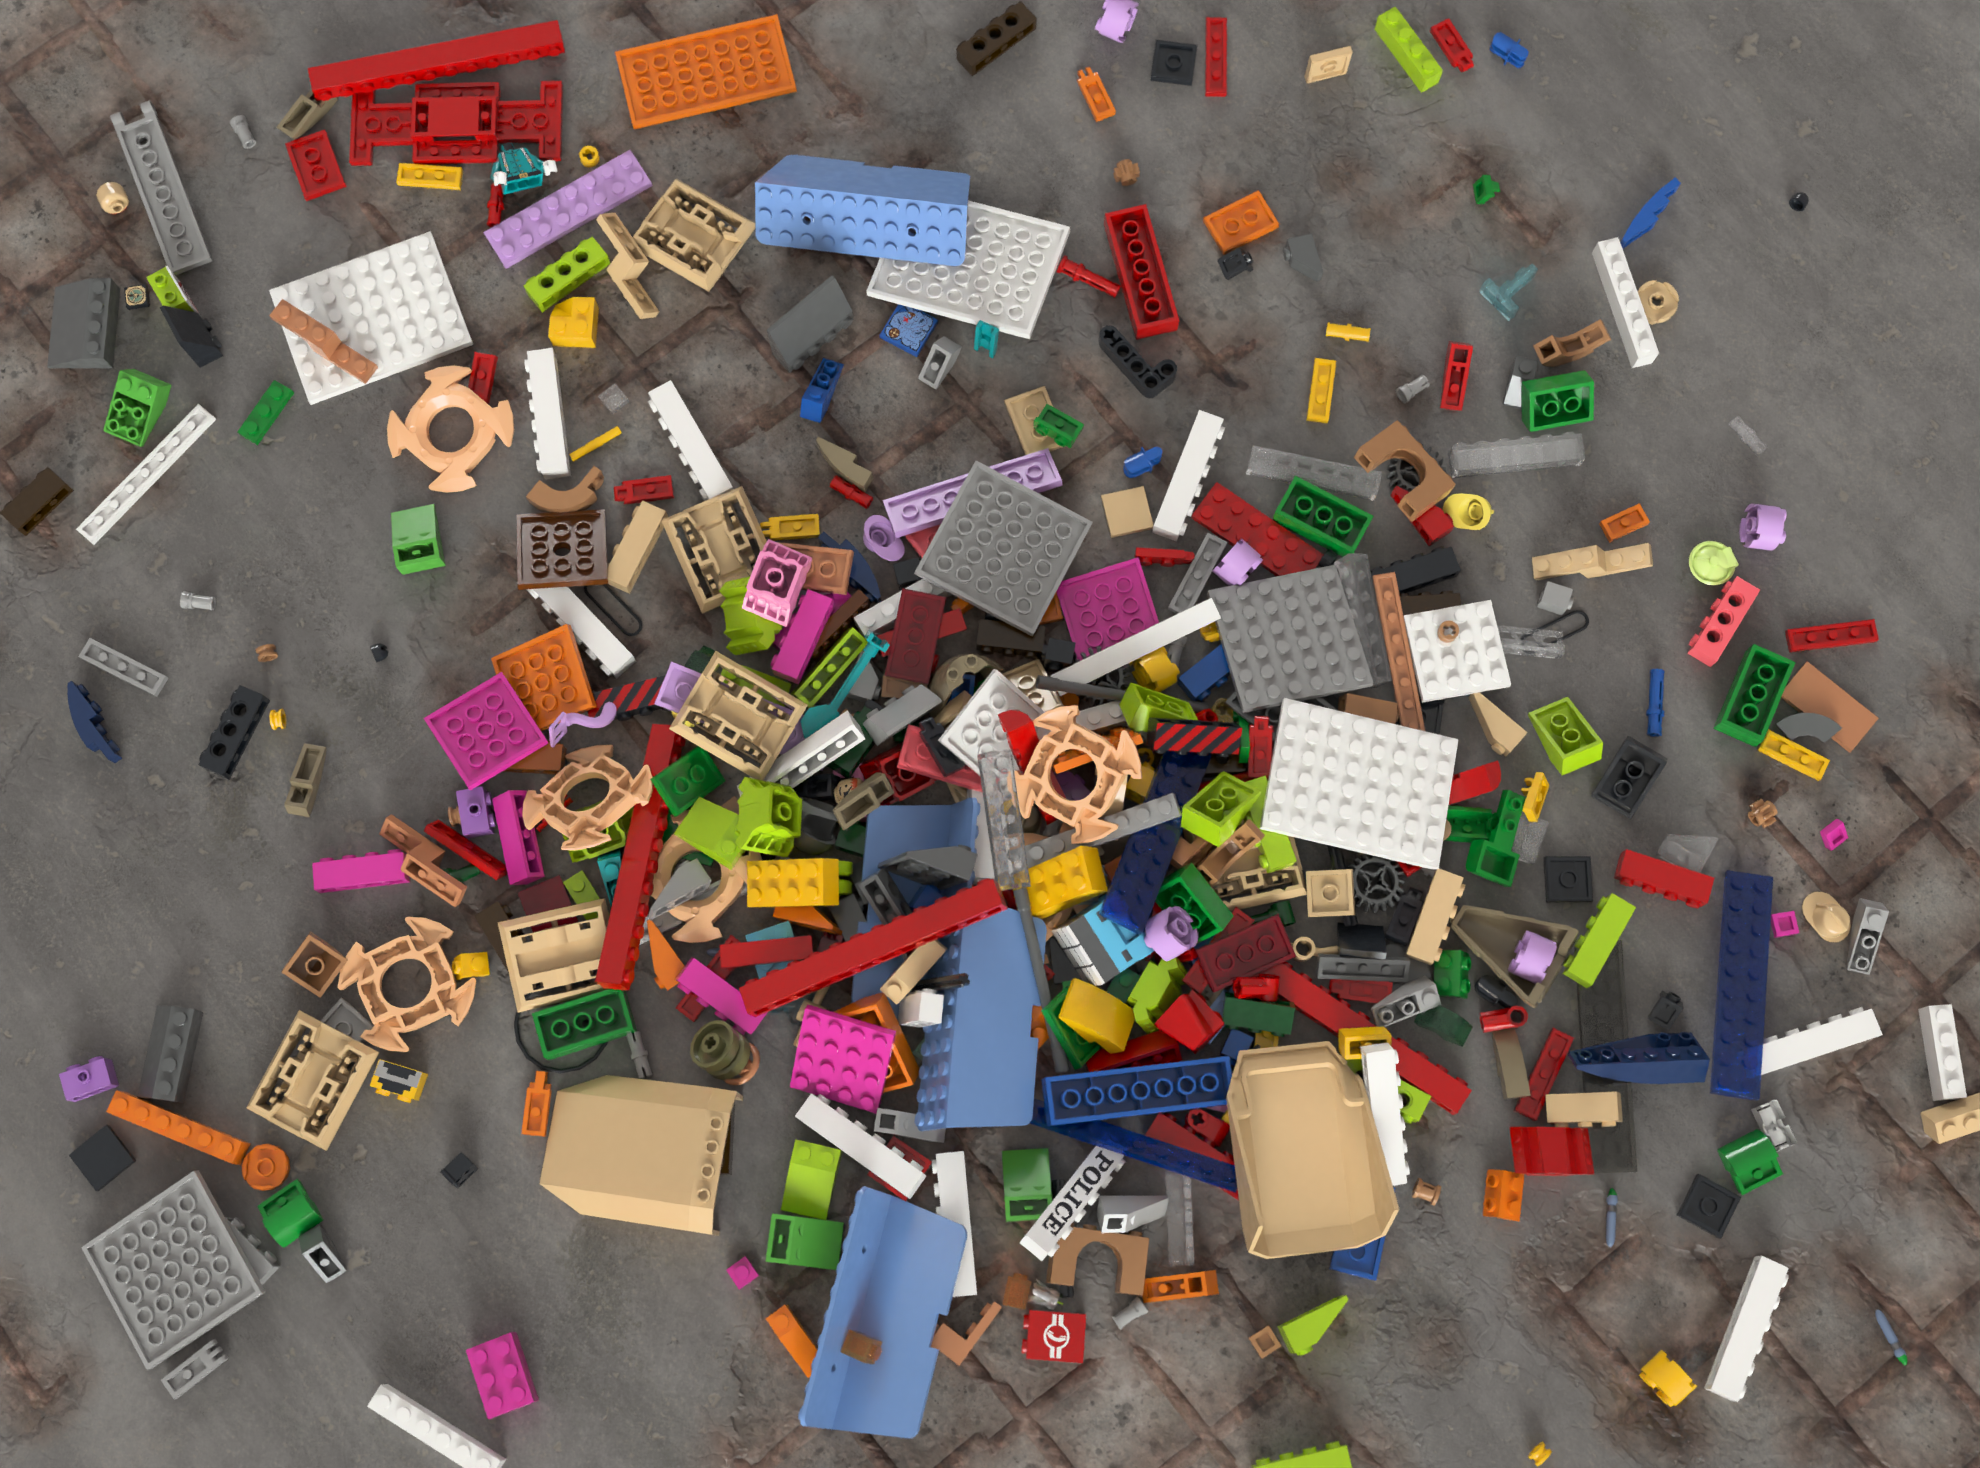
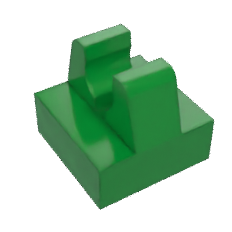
M1482 175L1473 184L1476 204H1484L1495 196L1494 192H1500L1499 182L1491 181V175Z

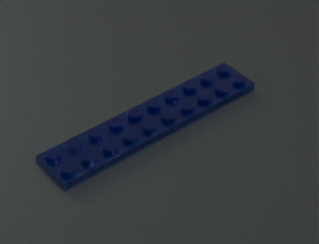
M1167 751V753L1162 754L1143 803L1174 793L1182 814L1183 806L1198 792L1212 753H1209V756L1197 755L1195 752L1180 755L1174 753V751ZM1182 816L1130 834L1099 915L1138 935L1143 933L1183 830L1181 827Z
M1730 870L1725 872L1710 1085L1711 1094L1755 1101L1760 1099L1773 877Z

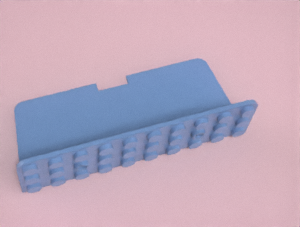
M788 155L755 182L756 238L765 245L959 266L965 260L970 176L957 172L902 166L883 168L865 166V162ZM804 217H809L811 221H806ZM910 228L915 229L916 233H911Z
M968 798L952 805L879 806L867 815L861 882L880 870L878 868L880 862L907 851L965 845L971 848V852L977 854L975 839L979 832L976 824L977 816L980 813V803H978L976 798ZM972 871L969 881L941 890L940 894L943 897L949 898L955 895L959 889L972 888L975 872ZM888 872L908 904L918 889L924 886ZM869 902L867 922H858L857 934H865L870 932L872 927L882 924ZM902 955L853 975L851 1002L853 1003L864 997L881 993L880 988L904 962ZM930 969L920 980L928 978V975L930 974ZM887 997L898 1020L900 1002L896 1005Z
M1008 908L937 939L947 950L930 968V974L927 979L966 973L969 975L968 980H970V984L961 988L937 991L936 994L944 995L941 1023L923 1027L925 1033L924 1043L921 1046L923 1058L922 1066L919 1069L921 1081L920 1089L917 1092L918 1112L915 1116V1125L919 1131L960 1127L1025 1126L1032 1120L1038 1038L1030 1037L1032 1007L1041 1006L1020 913ZM1032 916L1044 964L1047 928L1042 919Z
M866 1186L857 1191L854 1211L849 1218L848 1234L842 1246L843 1254L836 1268V1281L830 1291L831 1300L829 1308L824 1314L825 1323L823 1331L818 1338L817 1354L811 1364L812 1373L810 1381L805 1388L804 1404L799 1411V1420L802 1426L909 1439L918 1434L939 1349L931 1347L939 1314L948 1316L967 1240V1230L963 1225L888 1193Z

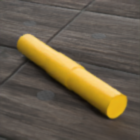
M616 426L570 453L569 456L574 462L622 434V432Z

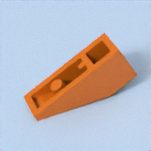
M816 906L775 907L772 916L781 922L789 921L793 925L842 935L843 932Z
M649 919L647 926L654 972L657 975L654 980L661 990L666 988L668 991L679 983L675 979L685 965L654 921Z
M1216 1270L1145 1278L1142 1296L1143 1303L1219 1294Z
M785 1304L768 1316L766 1320L809 1378L812 1373L811 1364L816 1357L818 1348L788 1304Z

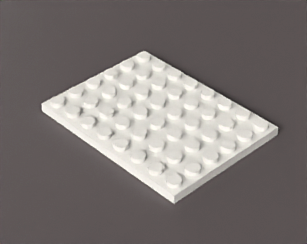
M968 201L965 260L961 265L949 266L880 258L866 291L867 296L975 325L981 320L998 328L1001 332L1030 339L1068 239L1070 227ZM910 228L911 233H916L915 229Z
M431 231L269 290L275 307L284 299L334 331L342 343L375 363L378 369L366 384L474 345ZM282 326L307 399L311 405L366 385L314 352L307 341Z
M1284 698L1281 704L1260 829L1437 870L1440 864L1458 739Z

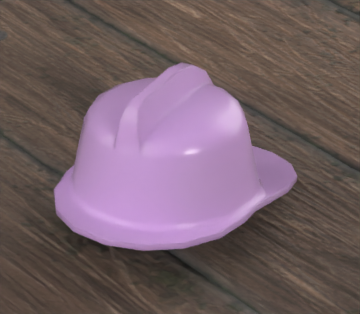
M880 515L869 517L864 523L863 541L867 549L876 553L884 560L897 561L901 559L904 555L905 547L900 537H895L890 521Z

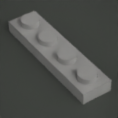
M1207 533L1168 606V610L1178 614L1196 604L1227 545L1226 541Z
M89 638L78 656L82 660L158 697L168 680L167 676L92 638Z

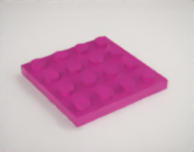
M1138 557L1061 581L1056 591L1071 640L1076 643L1075 653L1077 659L1080 661L1083 660L1080 653L1084 652L1086 656H1089L1088 648L1090 647L1093 653H1097V646H1101L1102 651L1106 647H1110L1159 623Z
M502 672L424 718L469 790L474 789L548 744L547 739Z
M807 1004L804 1010L790 1087L817 1096L821 1094L827 1099L877 1114V1108H880L896 1031Z

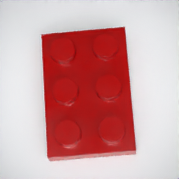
M325 129L285 143L306 201L347 187Z

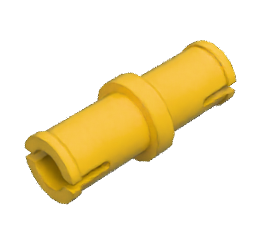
M1328 323L1326 336L1345 338V341L1353 339L1369 342L1371 328L1353 327L1352 324H1347L1346 326Z

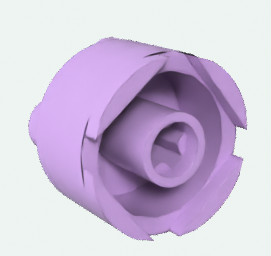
M1105 0L1102 8L1105 12L1103 17L1098 19L1095 30H1098L1099 34L1123 43L1126 39L1123 36L1124 32L1130 31L1138 10L1135 8L1139 3L1132 0Z
M1760 504L1748 505L1744 511L1748 512L1746 518L1741 519L1739 531L1740 541L1745 542L1743 546L1772 551L1779 543L1783 544L1786 538V532L1783 531L1784 521L1787 516L1786 510L1780 507Z
M1241 538L1212 572L1228 586L1237 584L1241 586L1249 577L1246 572L1248 571L1251 574L1263 559L1260 558L1261 555Z
M1170 906L1147 920L1144 941L1164 961H1169L1194 947L1198 942L1197 929L1193 930L1190 924L1193 920L1184 909L1179 906Z
M1526 930L1522 940H1519L1515 947L1514 953H1517L1515 959H1512L1508 971L1532 983H1541L1546 975L1544 972L1548 966L1550 967L1555 955L1556 942Z

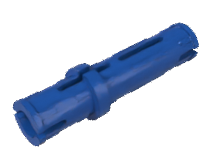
M1662 669L1650 670L1649 706L1646 716L1648 717L1647 735L1651 737L1662 736V717L1665 716V711L1663 710L1665 671Z

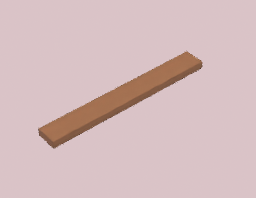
M1395 572L1373 575L1372 580L1396 703H1398L1397 710L1399 712L1400 726L1425 731Z

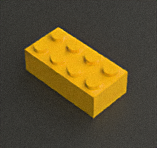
M1079 846L1010 876L1013 891L1027 888L1032 916L1040 919L1047 918L1108 892L1098 849L1095 847Z
M813 858L747 861V907L839 905V859Z

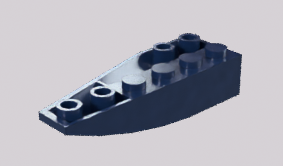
M1691 1032L1647 1034L1573 1050L1568 1053L1569 1058L1578 1070L1618 1081L1644 1084L1705 1082L1710 1058Z

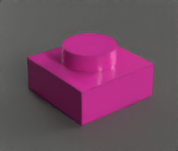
M1835 819L1820 831L1825 847L1831 851L1848 839L1844 823L1839 819Z
M1794 911L1769 915L1774 938L1799 933Z
M746 1256L726 1270L739 1290L759 1276Z

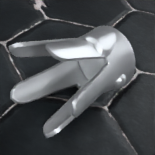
M1036 1279L1038 1283L1033 1284L1035 1289L1032 1290L1036 1296H1029L1028 1303L1045 1305L1048 1309L1054 1310L1057 1303L1064 1304L1058 1301L1060 1292L1048 1288Z

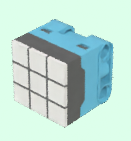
M1118 890L1098 898L1099 901H1093L1091 905L1051 931L1081 979L1094 986L1103 985L1135 962L1154 952L1153 948H1149L1145 944V932L1138 931L1128 914L1125 913L1129 907Z

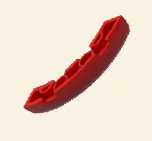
M1008 710L999 713L998 718L1003 731L1007 732L1008 744L1020 772L1024 775L1040 741L1033 721L1027 714L1018 710ZM1051 768L1050 777L1052 785L1059 795L1066 798ZM1038 807L1047 825L1058 820V818Z
M1498 760L1453 775L1448 805L1491 792L1498 788L1501 782V769Z

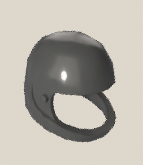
M800 797L802 799L801 836L794 838V847L805 854H822L829 850L836 842L833 830L838 820L832 811L836 806L820 800Z

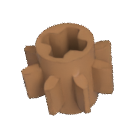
M1130 159L1118 162L1117 168H1114L1113 173L1115 181H1121L1123 186H1130L1136 183L1137 177H1140L1138 163L1132 164Z
M1760 799L1749 806L1751 811L1748 812V817L1755 826L1762 825L1765 828L1777 821L1774 816L1778 812L1772 802L1768 800L1764 802Z

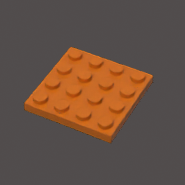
M569 624L558 627L491 658L496 675L500 672L503 673L541 731L548 729L562 712L566 714H582L597 707L572 627Z
M1122 726L1110 729V734H1098L1106 738L1116 749L1118 748L1123 730L1128 732L1135 745L1143 743L1141 734L1125 727L1122 728ZM1068 749L1055 758L1051 768L1053 772L1058 774L1093 760L1087 753L1081 750Z

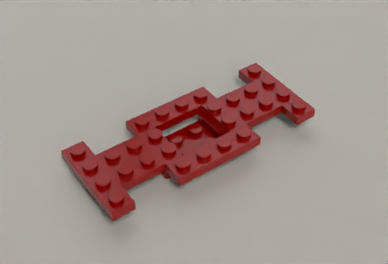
M541 81L540 100L500 101L501 86L499 82L415 84V98H412V103L375 104L376 90L369 93L352 94L349 162L351 166L372 165L373 146L413 145L412 161L414 164L495 163L499 154V143L508 142L539 143L540 160L543 162L547 160L561 161L562 81ZM475 136L476 140L434 141V137Z

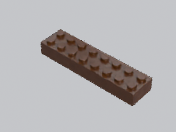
M860 589L827 620L805 671L809 670L811 664L814 661H818L824 651L827 652L831 648V644L837 642L841 637L840 635L855 623V616L870 609L869 598Z

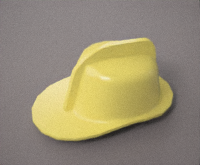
M1453 494L1447 498L1443 505V512L1450 515L1454 527L1461 529L1480 530L1488 524L1491 515L1494 513L1490 503L1485 498L1473 494Z

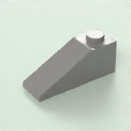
M697 858L691 862L689 860L684 861L677 867V870L652 905L648 916L650 921L709 889L711 878Z

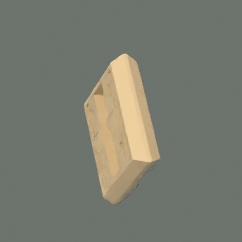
M676 178L642 222L633 239L644 255L709 292L755 230L756 223ZM681 197L690 201L696 206L694 208H691L689 202L685 201L684 203H682ZM715 216L721 218L722 220L726 221L728 224H730V225L734 226L735 228H737V231L734 232V230H733V228H732L731 226H727V228H726V227L724 226L725 223L722 222V221H719V223H717V220H716ZM659 241H660L662 247H660V246L657 245V243H658ZM703 266L705 272L700 270L699 268Z
M742 486L661 520L702 614L721 606L726 597L719 590L725 582L751 576L753 571L751 564L757 560L749 540L755 538L760 551L763 550L767 542ZM739 503L747 524H749L752 531L751 534L746 535L732 504ZM682 526L695 555L690 560L676 531V528ZM698 562L713 597L706 599L691 566L694 563Z
M715 651L669 729L752 778L764 780L808 705ZM718 667L753 685L752 690L746 686L741 687L717 673ZM724 680L728 681L727 685L729 686V688L725 687L720 683L724 682ZM758 689L793 709L791 715L763 700V696L756 693ZM773 709L778 710V712L776 713L778 717L773 715L769 711H773ZM700 720L704 721L703 726L705 729L696 723H699ZM685 722L692 723L721 742L717 745L700 733H695L693 729L684 725ZM725 744L761 764L758 768L749 762H745L743 758L724 749ZM750 749L754 750V757L745 752H749Z
M1183 829L1185 840L1192 844L1197 835ZM1288 836L1297 860L1294 865L1267 874L1266 868L1263 869L1259 862V849L1253 846L1238 858L1221 878L1211 886L1218 896L1226 889L1227 895L1219 896L1220 898L1251 892L1252 895L1234 898L1229 902L1223 901L1231 912L1235 907L1241 910L1307 895V887L1294 837ZM1278 877H1281L1282 882L1274 884L1275 881H1278ZM1287 883H1292L1293 885L1286 887L1284 890L1279 888L1257 894V890Z
M605 898L498 922L518 1013L607 990L595 983L573 989L571 986L575 982L596 978V976L591 975H593V970H598L609 921ZM595 911L598 912L599 918L558 926L557 923L558 919ZM549 921L552 923V927L542 931L511 938L510 931ZM586 922H587V926H588V927H591V928H587V929L580 930L581 928H583L582 923H586ZM530 935V939L533 941L523 943L526 941L525 936ZM539 982L541 986L544 987L534 990V988H536V983ZM566 986L564 991L545 994L542 997L536 996L525 999L524 994Z
M299 1010L246 1108L327 1151L379 1052ZM306 1027L310 1028V1033L303 1037L304 1044H300L297 1048L299 1050L297 1057H290ZM309 1040L312 1043L310 1049L305 1047ZM355 1062L351 1071L348 1070L347 1066L349 1065V1063ZM278 1078H281L284 1081L280 1087H276L275 1093L277 1094L275 1097L272 1096L269 1102H271V1105L269 1106L266 1104V1101ZM286 1092L284 1094L282 1101L279 1100L278 1097L280 1093ZM323 1114H327L324 1122L319 1121Z

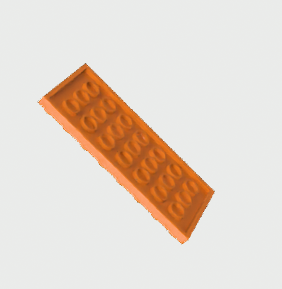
M777 14L615 52L634 129L797 92Z

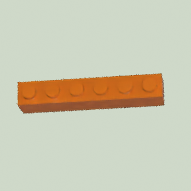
M116 1090L106 1111L231 1164L241 1165L251 1144Z

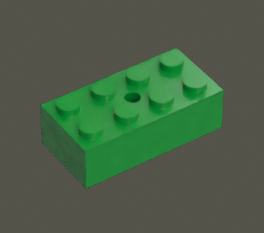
M1295 476L1277 507L1272 520L1350 561L1369 527L1373 515Z
M1756 644L1751 645L1743 655L1713 729L1753 747L1763 742L1795 662Z
M607 989L532 1013L542 1053L547 1060L624 1037L629 1033L634 1034L637 1031L626 990ZM589 1020V1025L584 1028L583 1022Z

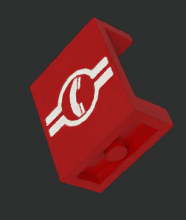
M1029 1310V1315L1024 1314L1023 1329H1028L1027 1339H1022V1353L1026 1354V1359L1083 1363L1086 1314Z

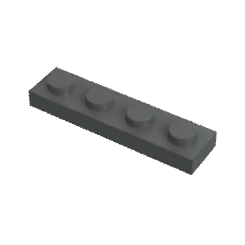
M1318 954L1316 977L1317 979L1408 982L1410 959L1408 957L1372 959L1340 956L1339 954Z

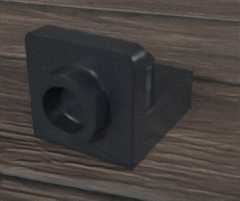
M1237 248L1217 260L1227 280L1245 270L1249 272L1254 270L1251 265L1254 262L1252 256L1248 251L1245 252L1241 248Z
M1661 991L1660 999L1648 1015V1019L1669 1031L1683 1010L1681 998L1671 991L1668 993Z

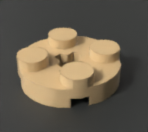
M1652 280L1643 284L1637 291L1649 324L1654 325L1666 322L1675 314L1678 308L1679 296L1675 288L1669 283ZM1652 298L1655 300L1660 299V306L1654 305Z

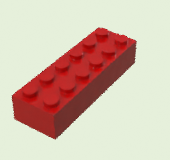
M1144 204L1105 213L1104 228L1136 340L1178 330L1179 317L1147 205Z

